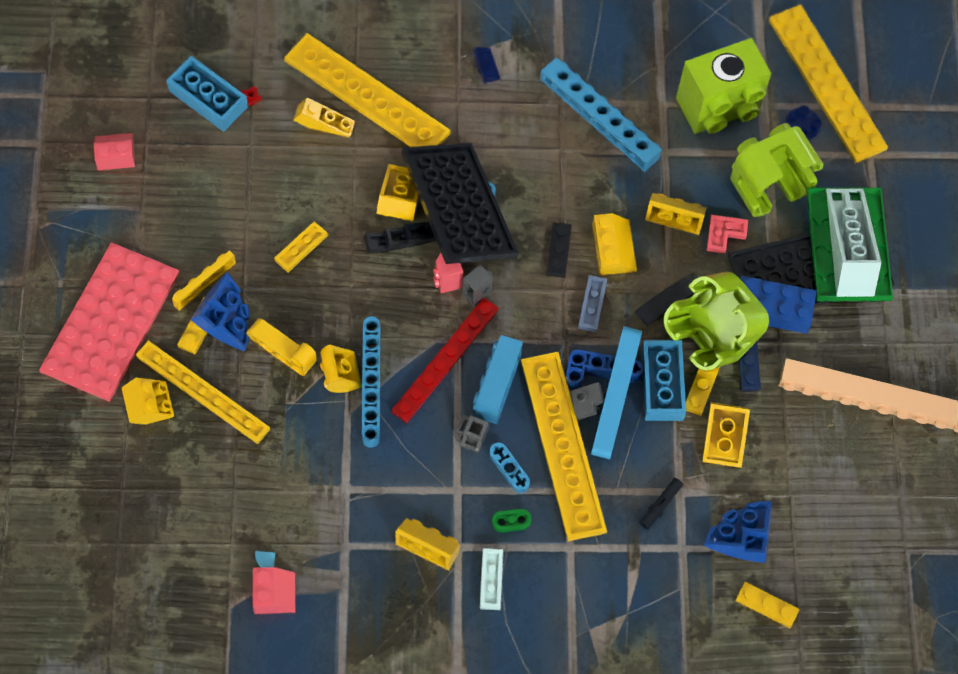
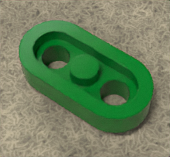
M525 509L499 511L492 517V527L501 533L525 530L530 526L532 517ZM522 518L525 522L519 523L518 519ZM504 521L505 525L501 526L498 522Z

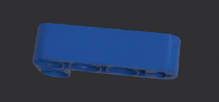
M585 350L572 351L566 373L568 388L571 390L580 388L584 374L610 379L611 367L614 365L616 356ZM579 359L582 363H575L573 360ZM635 360L633 367L636 373L632 371L629 383H637L642 378L644 366L638 360ZM597 362L601 366L595 367L592 363ZM575 376L579 380L573 381L570 377Z

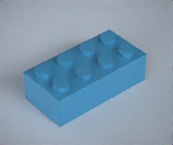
M190 56L167 79L169 92L223 132L248 108L247 97L193 56Z
M503 335L500 336L499 341L495 340L492 348V357H489L487 361L486 373L482 375L480 390L476 392L473 401V410H475L476 418L494 424L498 423L521 359L522 341Z
M643 340L641 358L644 366L642 378L645 421H683L686 414L682 340Z

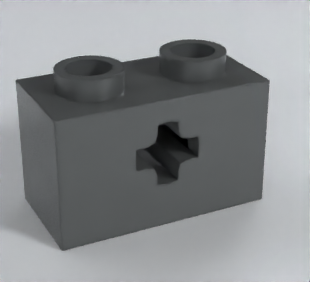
M479 265L463 278L462 295L475 307L483 298H487L492 293L493 275L491 271Z

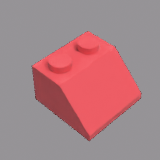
M133 133L95 136L94 156L98 170L135 167Z
M440 253L436 260V267L433 269L435 288L439 287L440 293L462 288L463 269L461 263L445 264Z
M275 567L253 568V609L255 614L295 613V572Z

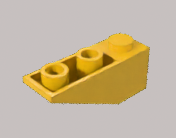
M309 98L304 99L298 104L293 121L310 129L350 137L355 122Z

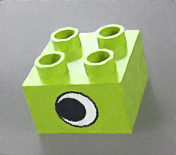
M749 38L685 61L676 100L694 134L705 130L709 134H714L723 130L728 122L740 118L741 122H747L760 114V108L766 95L771 72L754 40Z

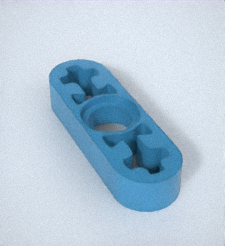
M494 443L490 447L489 455L491 460L515 492H526L530 485L529 477L503 443ZM495 449L498 451L502 450L503 461L499 454L494 455ZM511 463L515 466V470L507 472L504 466ZM518 472H519V474H518V476H517L518 479H519L521 482H522V481H525V482H524V487H522L521 485L517 486V482H518V481H517V479H516L515 476H516V474H517Z

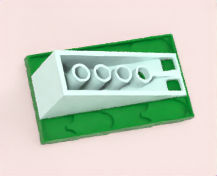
M808 188L807 204L815 290L817 291L816 300L892 301L893 291L882 188Z

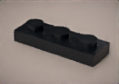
M553 222L547 276L561 278L566 276L571 224Z

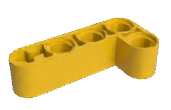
M258 318L246 332L252 341L301 376H305L317 361L315 351L308 344L302 343L299 346L261 318Z

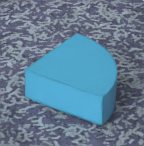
M255 551L256 561L261 568L274 567L275 553Z

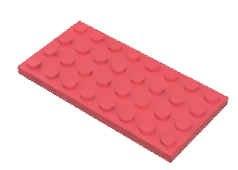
M111 242L39 369L40 373L110 402L180 274L179 270Z

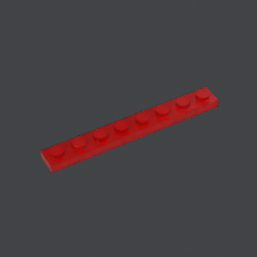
M483 298L391 410V413L407 424L497 314L499 308Z

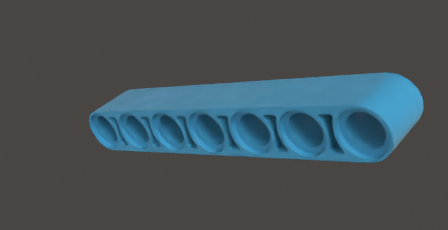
M372 316L366 318L363 322L362 441L365 446L370 448L377 446L380 441V321ZM370 326L376 327L375 330H369L367 328ZM375 344L376 347L369 348L367 347V345ZM370 361L376 363L374 366L367 365ZM369 379H374L376 381L373 384L367 383ZM374 397L376 400L368 402L367 398ZM369 415L376 417L374 420L366 419ZM370 433L376 435L372 439L366 437V435Z
M623 326L591 455L609 460L611 458L642 330Z

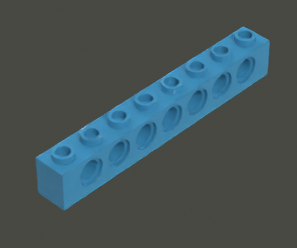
M556 57L541 70L540 80L644 172L660 159L662 151L660 146L656 142H652L644 131L636 128L630 119H626L619 109L611 106L607 99L599 95L590 84H586L578 73L570 70L564 61H560Z

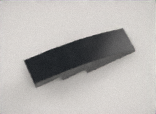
M429 222L405 223L403 227L385 228L384 232L366 233L364 236L368 254L405 249L436 241Z
M693 272L651 298L635 310L634 313L646 326L663 318L667 309L674 302L688 299L695 294L689 288V285L698 276Z

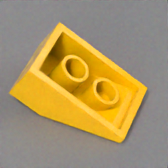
M388 164L379 195L377 214L413 221L419 196L407 167Z
M710 403L702 462L742 467L750 408Z

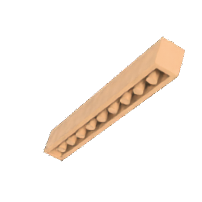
M787 358L784 362L779 386L785 390H796L808 396L816 395L824 400H836L844 405L852 404L865 410L873 409L881 414H893L901 419L909 418L921 424L929 423L937 428L953 429L958 433L957 400Z

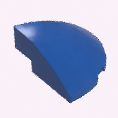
M225 273L203 299L192 316L191 321L216 339L244 351L250 339L246 334L248 330L247 320L250 318L247 304L242 302L239 295L241 290L237 283L228 273Z
M772 501L747 503L745 508L737 511L732 509L722 516V520L716 526L713 525L709 530L705 540V547L738 559L766 563Z

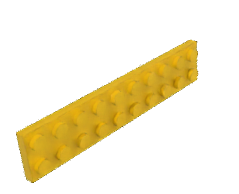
M801 4L770 16V24L854 163L886 151L888 148L887 144Z
M308 33L284 57L285 62L410 147L441 145L451 134L450 129Z
M559 352L521 359V366L567 540L573 541L607 533L606 525Z

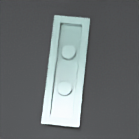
M483 548L480 609L500 610L503 550Z

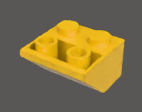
M134 378L121 388L130 423L149 424L174 417L166 381Z

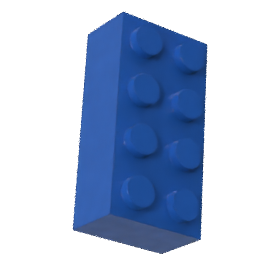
M741 276V281L767 310L769 316L768 326L805 334L808 333L812 323L816 290Z

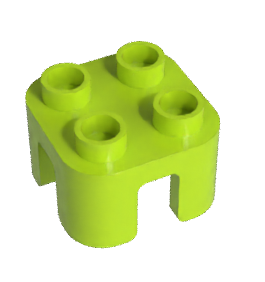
M783 123L770 132V137L759 142L757 138L753 137L745 140L738 146L737 151L739 155L731 167L733 170L730 180L753 217H760L771 211L772 203L764 190L775 182L778 183L787 199L791 202L807 195L808 188L816 186L817 178L813 172L823 169L824 164L800 127H790L788 123Z
M721 272L696 278L689 285V288L695 294L688 299L674 302L664 315L665 329L673 340L677 341L690 337L699 345L701 349L695 351L689 359L696 367L702 370H711L738 361L766 332L769 325V316L765 307L741 279L731 272Z

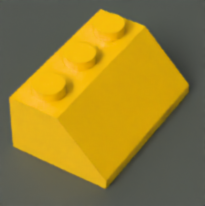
M652 193L645 220L699 235L707 207H703L698 203H688L679 198H670L661 193Z
M613 213L594 215L592 228L599 275L637 272L629 220Z
M406 518L396 530V545L449 571L460 551L458 541L453 537L441 535L435 528L428 529L422 526L423 524L416 519L410 520Z

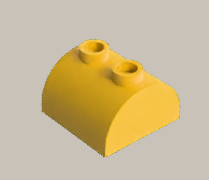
M330 344L320 351L322 360L320 367L325 374L324 386L327 390L334 393H344L362 387L355 351Z

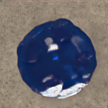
M802 105L799 108H795L786 116L785 123H788L790 127H800L808 140L813 139L820 132L822 120L808 106Z

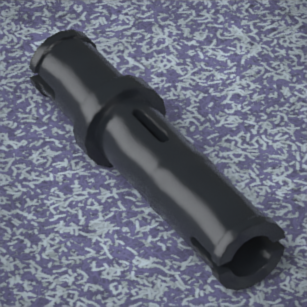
M673 478L656 502L648 507V512L639 521L643 528L649 530L657 518L663 515L664 509L683 487L682 481L678 478Z

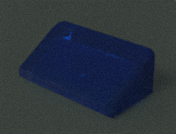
M474 47L473 54L483 84L501 80L491 48Z

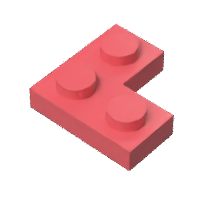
M711 215L707 251L725 254L728 237L746 240L748 220Z

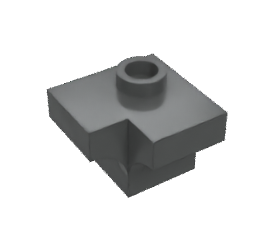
M598 382L571 391L576 418L579 420L596 415L597 410H600V404L604 403L601 385Z
M462 415L455 434L463 437L460 446L479 454L490 425L489 422L474 416Z

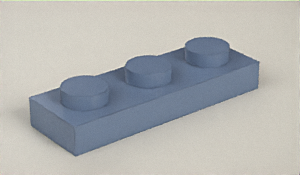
M589 275L578 329L597 332L607 278Z

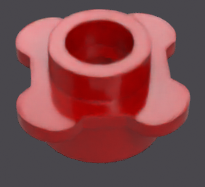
M255 86L241 91L247 97L248 105H255L262 99L261 95L258 94V88Z

